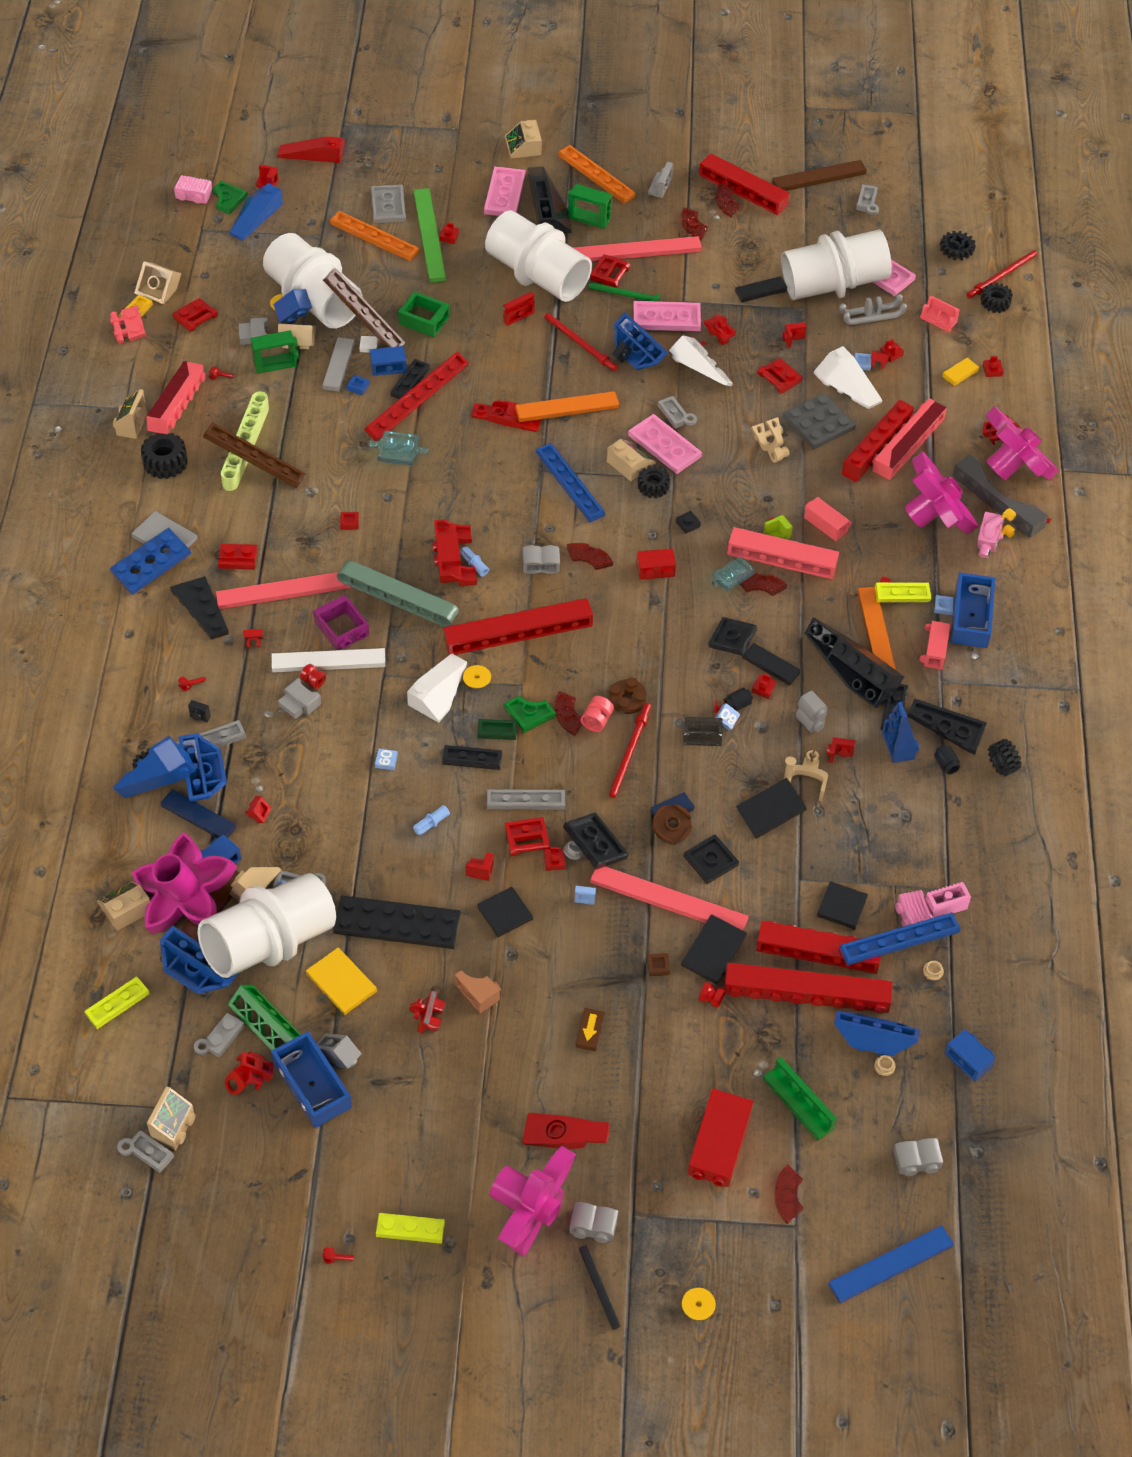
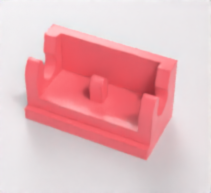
M930 296L928 303L923 306L920 318L949 332L957 323L960 309Z

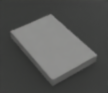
M403 185L371 186L374 223L406 222Z
M156 511L132 532V538L145 544L169 527L188 548L197 540V535ZM165 548L161 553H167L170 549Z

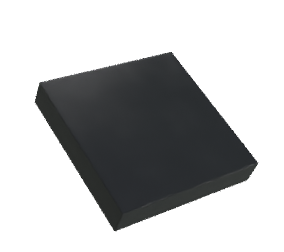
M723 617L708 642L709 648L743 656L757 631V625Z
M716 834L683 854V857L706 884L739 866V861Z
M830 881L817 917L855 930L868 894Z
M513 887L477 904V908L497 937L533 920L532 914Z

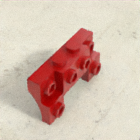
M445 519L434 520L436 541L432 542L433 552H437V555L434 556V565L438 566L440 583L458 582L459 586L477 585L475 566H461L459 544L472 543L470 525H458Z

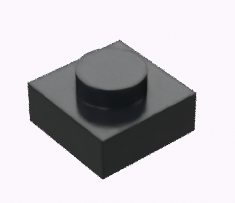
M621 341L612 355L623 363L630 356L632 349Z
M692 511L676 517L677 525L685 534L701 526V522Z
M191 700L188 705L190 717L197 721L208 722L211 717L209 705Z

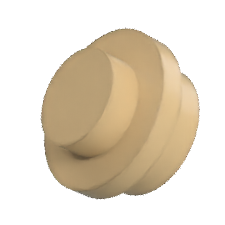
M929 961L924 965L923 974L927 979L936 981L942 978L944 969L938 961Z
M883 1055L876 1059L874 1068L879 1075L889 1076L895 1071L896 1065L890 1056Z

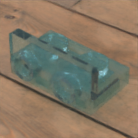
M742 557L731 560L726 566L717 569L713 573L712 585L714 587L720 585L728 592L754 575L755 569Z

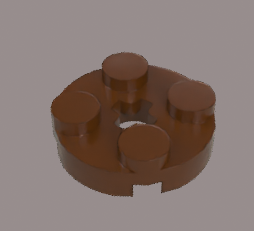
M630 677L617 681L610 686L609 701L613 704L616 711L619 712L621 710L625 711V714H633L643 708L647 692L637 679ZM625 694L631 695V698L629 699L628 697L624 696Z
M664 805L657 810L653 817L652 830L660 840L675 845L684 841L692 830L691 816L680 805ZM675 820L676 828L669 827V823L667 821Z

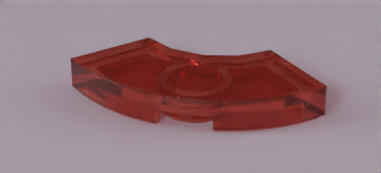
M720 183L716 189V204L724 214L732 217L739 209L740 204L732 197L734 189Z
M683 207L681 213L683 228L692 237L699 236V239L702 241L708 226L699 221L698 211Z
M586 543L567 544V550L572 561L587 562L595 570L613 566L610 556L600 548L596 549Z
M749 572L736 577V581L746 592L761 590L774 596L787 589V584L783 580L771 574L764 575L758 574V572Z
M559 691L555 700L556 718L563 729L576 736L583 725L581 723V716L577 714L574 708L576 698Z
M788 1164L779 1174L775 1186L776 1208L786 1224L803 1211L797 1196V1190L803 1182V1178Z

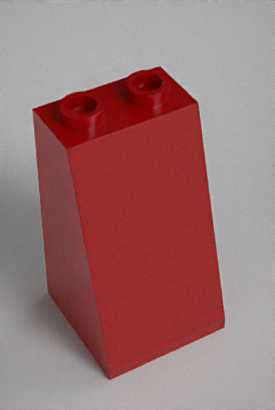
M712 1088L687 1175H691L696 1180L710 1181L719 1187L730 1186L750 1122L753 1100Z

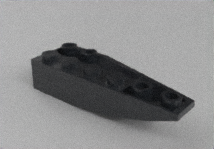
M544 166L529 167L528 174L537 225L546 222L552 225L554 229L560 230L563 233H572L567 207Z
M814 617L812 618L804 634L851 691L874 708H877L896 693L904 678L902 674L847 636Z

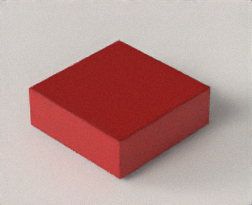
M341 512L340 529L359 530V512Z

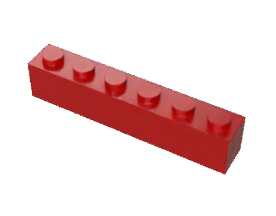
M712 153L700 163L699 176L777 216L789 204V192Z
M899 399L844 460L842 475L857 483L873 465L872 460L874 456L879 454L883 446L891 441L892 436L900 431L901 426L909 421L914 407Z
M761 920L757 952L874 974L878 973L881 956L847 966L839 947L842 944L859 940V938L838 935L834 932H821L813 928L805 929L791 924L784 925L774 921Z

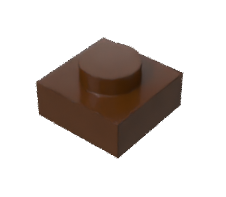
M668 953L647 954L649 976L670 975Z

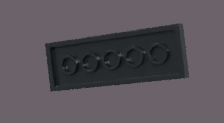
M341 895L333 933L454 949L461 910Z

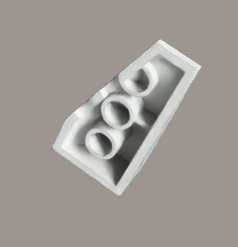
M682 335L669 350L673 354L672 358L677 363L680 362L726 386L733 385L727 375L720 368L715 367L717 363L707 356L708 352L695 338Z
M844 346L830 352L814 371V374L823 384L828 387L830 385L835 387L837 392L841 394L844 392L851 396V400L867 409L882 403L881 397L855 358Z
M450 654L420 677L407 691L408 706L439 723L452 706L453 698L456 695L457 687L462 679L467 662L454 654Z

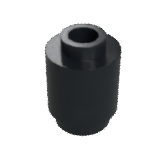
M743 687L728 694L727 698H724L723 701L734 710L739 711L752 704L753 696L749 689L746 690Z
M942 745L936 749L934 757L943 772L950 775L960 769V761L951 746Z

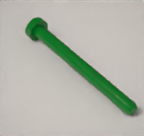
M589 283L588 286L592 290L644 301L660 302V294L653 296L596 283Z

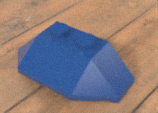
M626 312L614 323L615 349L621 341L626 343L632 349L630 356L626 360L636 370L656 366L668 354Z
M198 733L179 736L180 746L189 754L196 770L186 777L189 800L193 802L209 799L227 784L221 749Z
M173 925L160 939L163 971L197 994L226 988L239 974L223 978L215 973L205 959L200 944Z
M836 1011L835 1026L848 1044L857 1050H868L876 1052L881 1056H893L918 1042L919 1029L911 1028L898 1022L863 1014Z

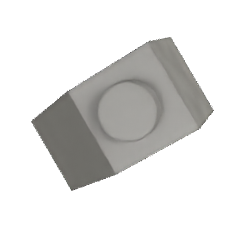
M326 1033L316 1043L326 1059L338 1068L348 1069L352 1067L361 1055V1052L347 1035Z

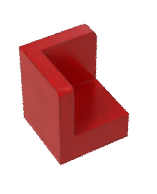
M260 164L259 178L255 183L256 187L261 188L268 183L276 187L279 181L278 168Z
M486 852L484 860L471 858L470 862L466 864V876L489 881L494 866V854Z

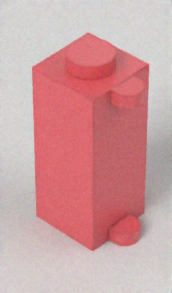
M819 497L809 501L805 506L804 518L834 541L848 532V528L852 525L850 520Z
M932 621L931 624L925 625V630L929 631L926 655L920 656V662L924 663V667L942 670L946 656L950 624Z

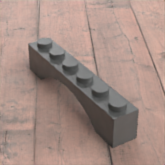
M968 455L955 464L953 477L999 514L1003 515L1006 509H1012L1016 513V517L1012 521L1008 519L1007 521L1016 526L1022 533L1031 538L1045 528L1048 515L1035 505L1014 501L1000 493L987 479L983 464L974 457Z

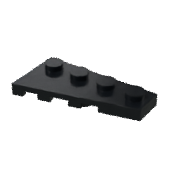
M205 576L170 587L172 594L176 595L182 606L187 608L189 614L197 620L198 625L211 640L229 634Z
M915 698L908 713V717L974 756L987 725V722Z

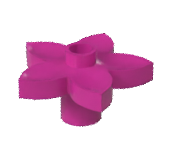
M995 406L985 415L997 430V436L1004 442L986 460L989 466L1002 479L1006 481L1024 463L1038 477L1043 475L1048 480H1051L1059 472L1055 465L1037 448L1042 440L1028 426L1024 430L1016 427Z
M923 451L915 456L912 462L917 475L913 477L912 481L922 493L905 505V509L914 523L923 528L940 516L947 528H952L956 525L966 534H970L979 526L960 501L963 492L958 483L952 477H942L937 467Z
M183 832L173 842L168 854L159 857L155 863L141 866L131 873L135 882L142 887L146 894L152 897L145 912L146 929L151 934L165 931L176 924L182 914L196 925H199L202 920L217 914L216 903L209 893L224 886L233 876L237 866L231 860L221 856L202 858L198 845Z
M561 1146L551 1157L543 1171L536 1169L530 1173L529 1178L512 1167L505 1166L491 1187L489 1196L514 1211L498 1239L509 1245L511 1250L523 1257L534 1242L542 1223L547 1226L551 1225L560 1211L564 1196V1190L560 1187L566 1179L576 1155L567 1148Z

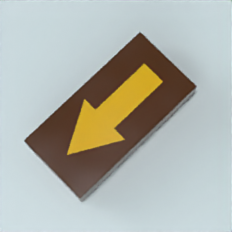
M584 1008L576 1041L577 1048L591 1051L597 1050L605 1012Z

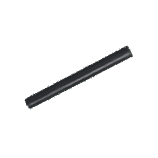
M586 1245L579 1248L580 1254L612 1330L618 1329L621 1325Z

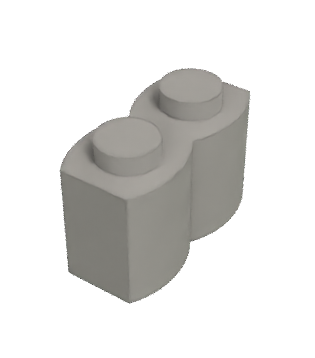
M529 545L523 547L524 573L537 574L542 572L555 574L560 572L559 547L553 545L543 547Z
M811 690L800 697L796 718L812 734L824 728L827 706Z
M937 1138L896 1143L893 1151L899 1174L914 1176L920 1171L932 1174L942 1168L943 1160Z
M575 1202L570 1222V1233L580 1239L592 1237L600 1243L612 1242L618 1220V1210Z

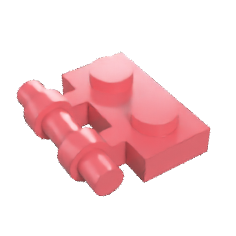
M137 305L121 310L122 316L120 317L117 316L116 312L110 313V322L115 330L113 332L114 337L119 344L124 343V337L127 336L130 341L147 337ZM125 324L126 329L122 330L120 325Z

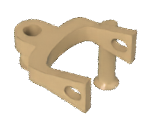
M778 417L765 422L769 428L767 431H765L764 423L750 427L754 433L755 440L759 442L763 451H768L770 459L774 463L782 461L783 458L789 456V450L786 446L780 448L783 444L781 435L783 434V428L779 424ZM773 436L774 441L772 443L767 442L766 438Z
M813 750L808 751L803 765H795L796 759L790 756L785 759L784 779L788 778L791 783L793 776L804 775L820 780L822 787L819 801H823L828 773L818 769V752L815 751L813 755Z

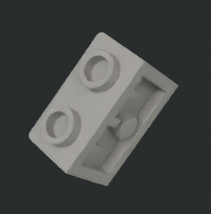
M667 162L665 167H662L661 172L656 173L648 190V195L663 198L672 179L673 163Z

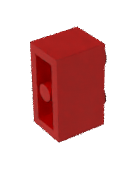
M673 548L637 551L636 565L639 580L675 577L676 561Z

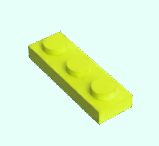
M876 583L874 586L877 602H930L932 599L929 583Z
M136 976L85 1010V1015L96 1029H99L148 996L149 990Z
M379 1213L376 1237L442 1244L445 1219Z

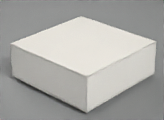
M361 336L360 352L370 353V349H377V337Z

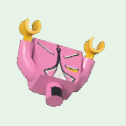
M1006 509L1003 515L985 512L978 536L977 548L980 549L978 554L980 557L989 558L990 552L996 551L998 541L1003 539L1004 535L1008 538L1014 536L1015 529L1011 525H1006L1002 529L1005 518L1012 521L1016 517V513L1012 509Z

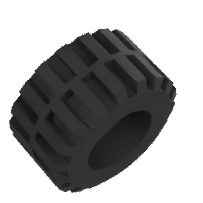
M155 433L156 435L149 436V439H145L144 444L141 445V456L146 472L151 474L152 477L157 476L158 479L174 478L176 474H181L182 470L186 469L188 463L183 439H180L178 435L175 436L174 433Z

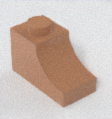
M462 970L455 974L456 987L479 1013H482L500 1000L501 989L497 982L491 981L488 976L473 978L466 975Z

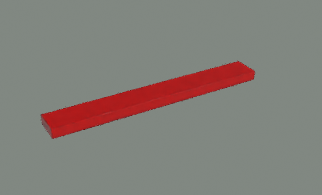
M457 351L370 423L364 431L375 442H378L465 369L469 362Z

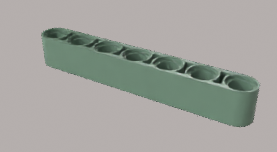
M347 560L337 574L338 580L345 585L444 627L450 626L459 612L457 606L351 560Z

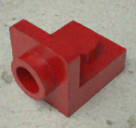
M806 323L785 324L782 339L783 342H786L788 348L791 347L792 340L805 339Z
M833 737L832 743L827 745L826 755L830 756L829 763H833L834 754L842 757H853L856 740Z

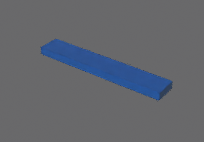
M552 443L536 449L538 457L589 523L605 516V511Z
M953 912L842 944L839 950L848 966L960 933L961 928Z
M941 1225L830 1281L828 1285L841 1304L953 1247L954 1243Z

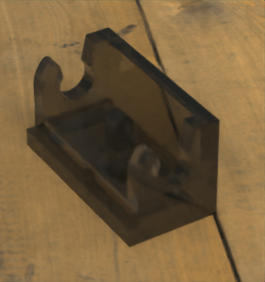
M684 717L683 745L722 746L723 718Z

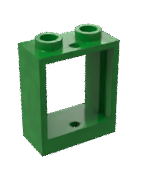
M575 184L568 193V199H570L567 208L569 219L605 229L611 219L612 194ZM578 199L599 205L600 213L578 208Z
M414 291L407 298L403 307H400L398 310L399 324L435 337L450 318V304ZM415 306L434 312L435 315L429 321L411 314Z
M291 330L250 338L253 363L257 374L297 367L296 359H299V354L295 347H298L297 338L293 337ZM288 345V353L262 357L261 350Z

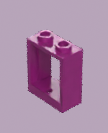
M346 595L313 610L314 623L336 650L347 648L351 644L369 636L367 621ZM346 613L357 627L337 637L327 625V622Z

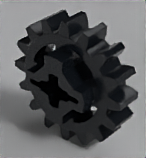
M953 231L952 234L947 232L940 241V251H943V255L948 254V258L954 257V260L957 258L963 260V257L968 259L969 255L972 256L975 251V240H972V236H967V233L961 234V231L958 233Z

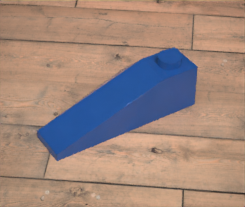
M268 183L251 194L230 230V235L242 241L283 205L281 189Z
M898 702L893 709V713L889 714V719L885 720L882 730L893 763L914 760L917 751H919L918 741L914 739L903 704Z
M168 736L148 750L149 754L145 759H140L137 762L138 766L133 771H128L116 783L114 790L124 798L179 782L196 771L189 754Z

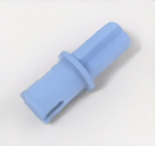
M463 547L460 555L468 562V566H475V570L481 577L488 574L489 567L481 561L480 556L475 555L468 547Z
M441 805L440 808L431 814H426L423 820L414 825L415 833L422 835L430 828L436 827L437 823L450 815V812L446 806Z

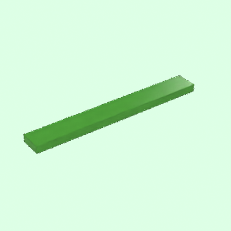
M414 189V199L429 283L446 281L430 189Z

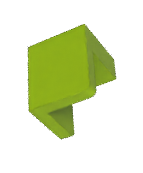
M784 515L765 522L763 534L788 540L791 538L793 526Z

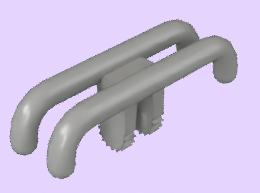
M898 294L893 302L882 304L880 296L876 297L874 305H872L871 298H867L865 306L860 308L846 309V305L842 303L839 306V311L843 315V320L846 324L858 325L898 318L905 313L907 305L903 303L899 310L881 314L883 310L899 306L903 296ZM865 314V317L850 318L852 315Z

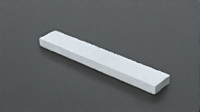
M385 648L272 653V672L302 671L308 664L314 665L317 670L385 667Z

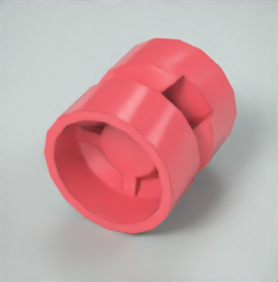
M594 696L581 717V723L593 732L602 731L607 723V719L610 718L614 710L613 704L602 696Z

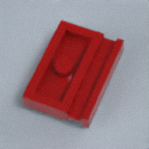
M532 292L503 305L505 308L503 310V322L506 326L535 313V300L533 299L535 295Z
M221 544L218 568L255 570L257 545Z

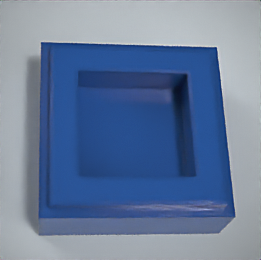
M354 375L347 384L346 389L363 395L370 385V381Z

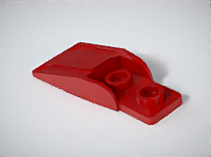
M494 401L492 406L475 403L472 411V418L488 420L500 425L538 432L541 419L519 422L515 410V405L518 404L511 401Z
M528 1113L522 1142L525 1145L550 1148H560L563 1146L567 1149L584 1148L586 1143H607L610 1124L608 1122L589 1121L587 1119L562 1115Z

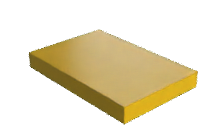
M339 947L306 970L308 977L344 1015L377 992V987Z

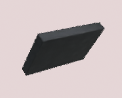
M788 778L781 780L736 806L755 839L807 810Z
M596 812L564 823L563 828L595 869L627 859L629 854Z
M711 914L682 961L681 966L718 984L726 971L727 963H731L746 938L747 932Z

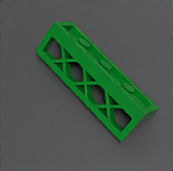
M240 985L228 1003L231 1009L271 1050L278 1048L277 1038H282L287 1043L301 1035L254 985ZM240 997L245 1001V1009H241L236 1004ZM253 1010L258 1013V1023H254L251 1020V1011ZM264 1024H268L271 1027V1036L269 1037L264 1033Z
M782 1057L778 1058L775 1068L763 1076V1081L817 1141L821 1140L834 1130L837 1118Z

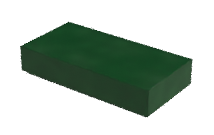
M479 719L477 738L516 740L517 721Z

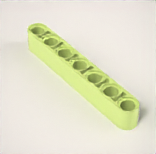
M259 391L252 395L236 434L253 445L257 441L269 411L268 396L265 392ZM231 452L228 453L221 470L222 486L227 491L237 489L248 463Z

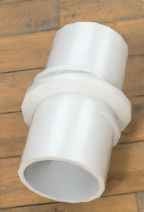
M510 210L501 214L491 225L485 240L487 253L512 268L515 278L521 285L527 286L535 283L560 300L567 302L578 296L589 280L592 271L590 258L566 244L564 233L554 229L552 225L546 222L535 225L523 216Z
M880 229L849 237H844L839 231H834L830 233V236L826 234L819 236L817 244L784 251L781 255L784 282L787 285V292L792 301L835 291L838 298L845 297L846 288L853 289L858 285L888 279L891 277L892 272L888 243Z
M295 233L281 235L270 244L263 257V267L265 272L282 286L283 296L293 289H306L312 309L309 311L328 328L337 329L345 326L356 316L323 281L326 275L333 268H336L363 297L361 289L342 274V266L337 257L331 253H326L322 248L311 247Z
M311 873L303 874L272 889L252 886L243 892L239 904L212 915L199 923L197 932L199 944L205 959L215 973L223 978H229L261 962L267 966H276L281 960L288 961L297 954L299 944L332 929L336 921V911L328 889L317 876Z

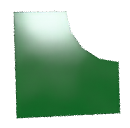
M220 181L212 189V194L218 198L216 209L229 215L248 196L247 191L224 181Z
M519 695L504 703V709L514 721H517V725L523 733L556 717V712L546 700L530 702Z

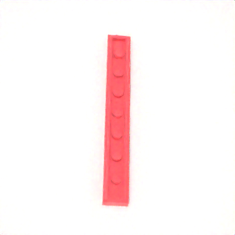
M699 236L573 247L590 258L591 262L599 261L603 254L617 259L701 252L702 249Z
M338 572L216 591L219 609L350 589L352 587L341 583L337 578Z
M606 866L595 869L590 880L591 884L706 923L712 914L744 931L749 917Z

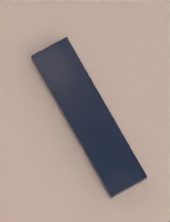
M173 789L160 802L161 807L216 838L221 837L223 834L229 838L236 829V824L195 801L190 802L188 797Z

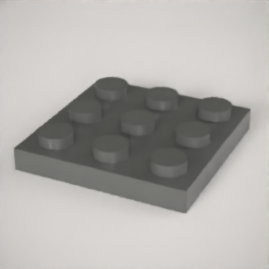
M826 393L783 412V418L813 450L855 430L856 426Z

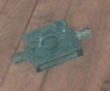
M384 431L380 442L369 440L368 445L369 448L379 449L378 461L412 466L417 454L428 455L429 451L428 447L418 446L419 435Z

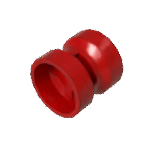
M308 664L302 669L300 679L305 683H310L312 688L319 689L326 680V674L321 670L318 671L314 665Z
M705 982L698 1000L703 1003L711 1002V1005L718 1009L726 990L721 987L715 989L711 983Z

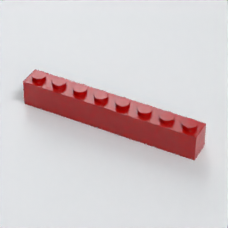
M587 598L576 599L570 602L443 627L444 641L448 654L457 655L592 627L593 613Z
M727 963L724 989L726 990L725 994L732 997L744 996L752 999H770L774 1002L788 1001L794 1004L806 1003L814 1006H832L836 1009L850 1008L856 1011L868 1010L876 1013H889L892 1003V981Z

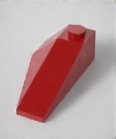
M326 136L280 145L277 156L278 158L340 163L345 139Z

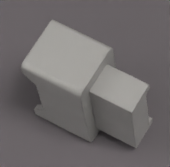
M267 317L250 318V323L239 324L240 345L251 344L250 338L268 335L266 333L269 331Z
M299 678L284 689L285 695L278 700V707L284 709L294 719H297L303 713L308 716L321 705V695L318 692H311L305 688Z

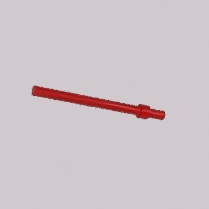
M1035 250L1031 251L985 282L977 284L966 296L971 299L975 295L983 293L986 285L989 286L990 283L994 284L1037 256V252Z
M550 313L545 314L544 318L597 358L600 364L606 365L613 372L618 369V366L610 361L607 355L601 354Z
M649 703L644 704L641 714L637 716L635 729L609 792L611 798H616L642 729L648 722V714L651 709Z

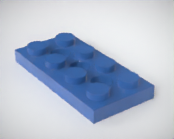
M168 527L112 566L110 571L133 595L189 556L191 551ZM165 548L170 549L167 553H161ZM148 559H155L153 563H146ZM134 569H140V572L137 574L131 573Z

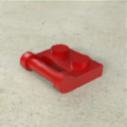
M603 254L591 272L590 280L617 288L625 272H628L630 269V264ZM615 268H620L615 277L610 278Z
M200 297L173 313V318L189 332L194 331L195 327L207 320L218 317L216 309L211 308Z
M781 358L766 366H761L757 371V374L773 384L780 394L802 382L803 378Z
M544 817L505 823L510 856H516L517 853L550 849ZM542 839V842L515 845V842Z

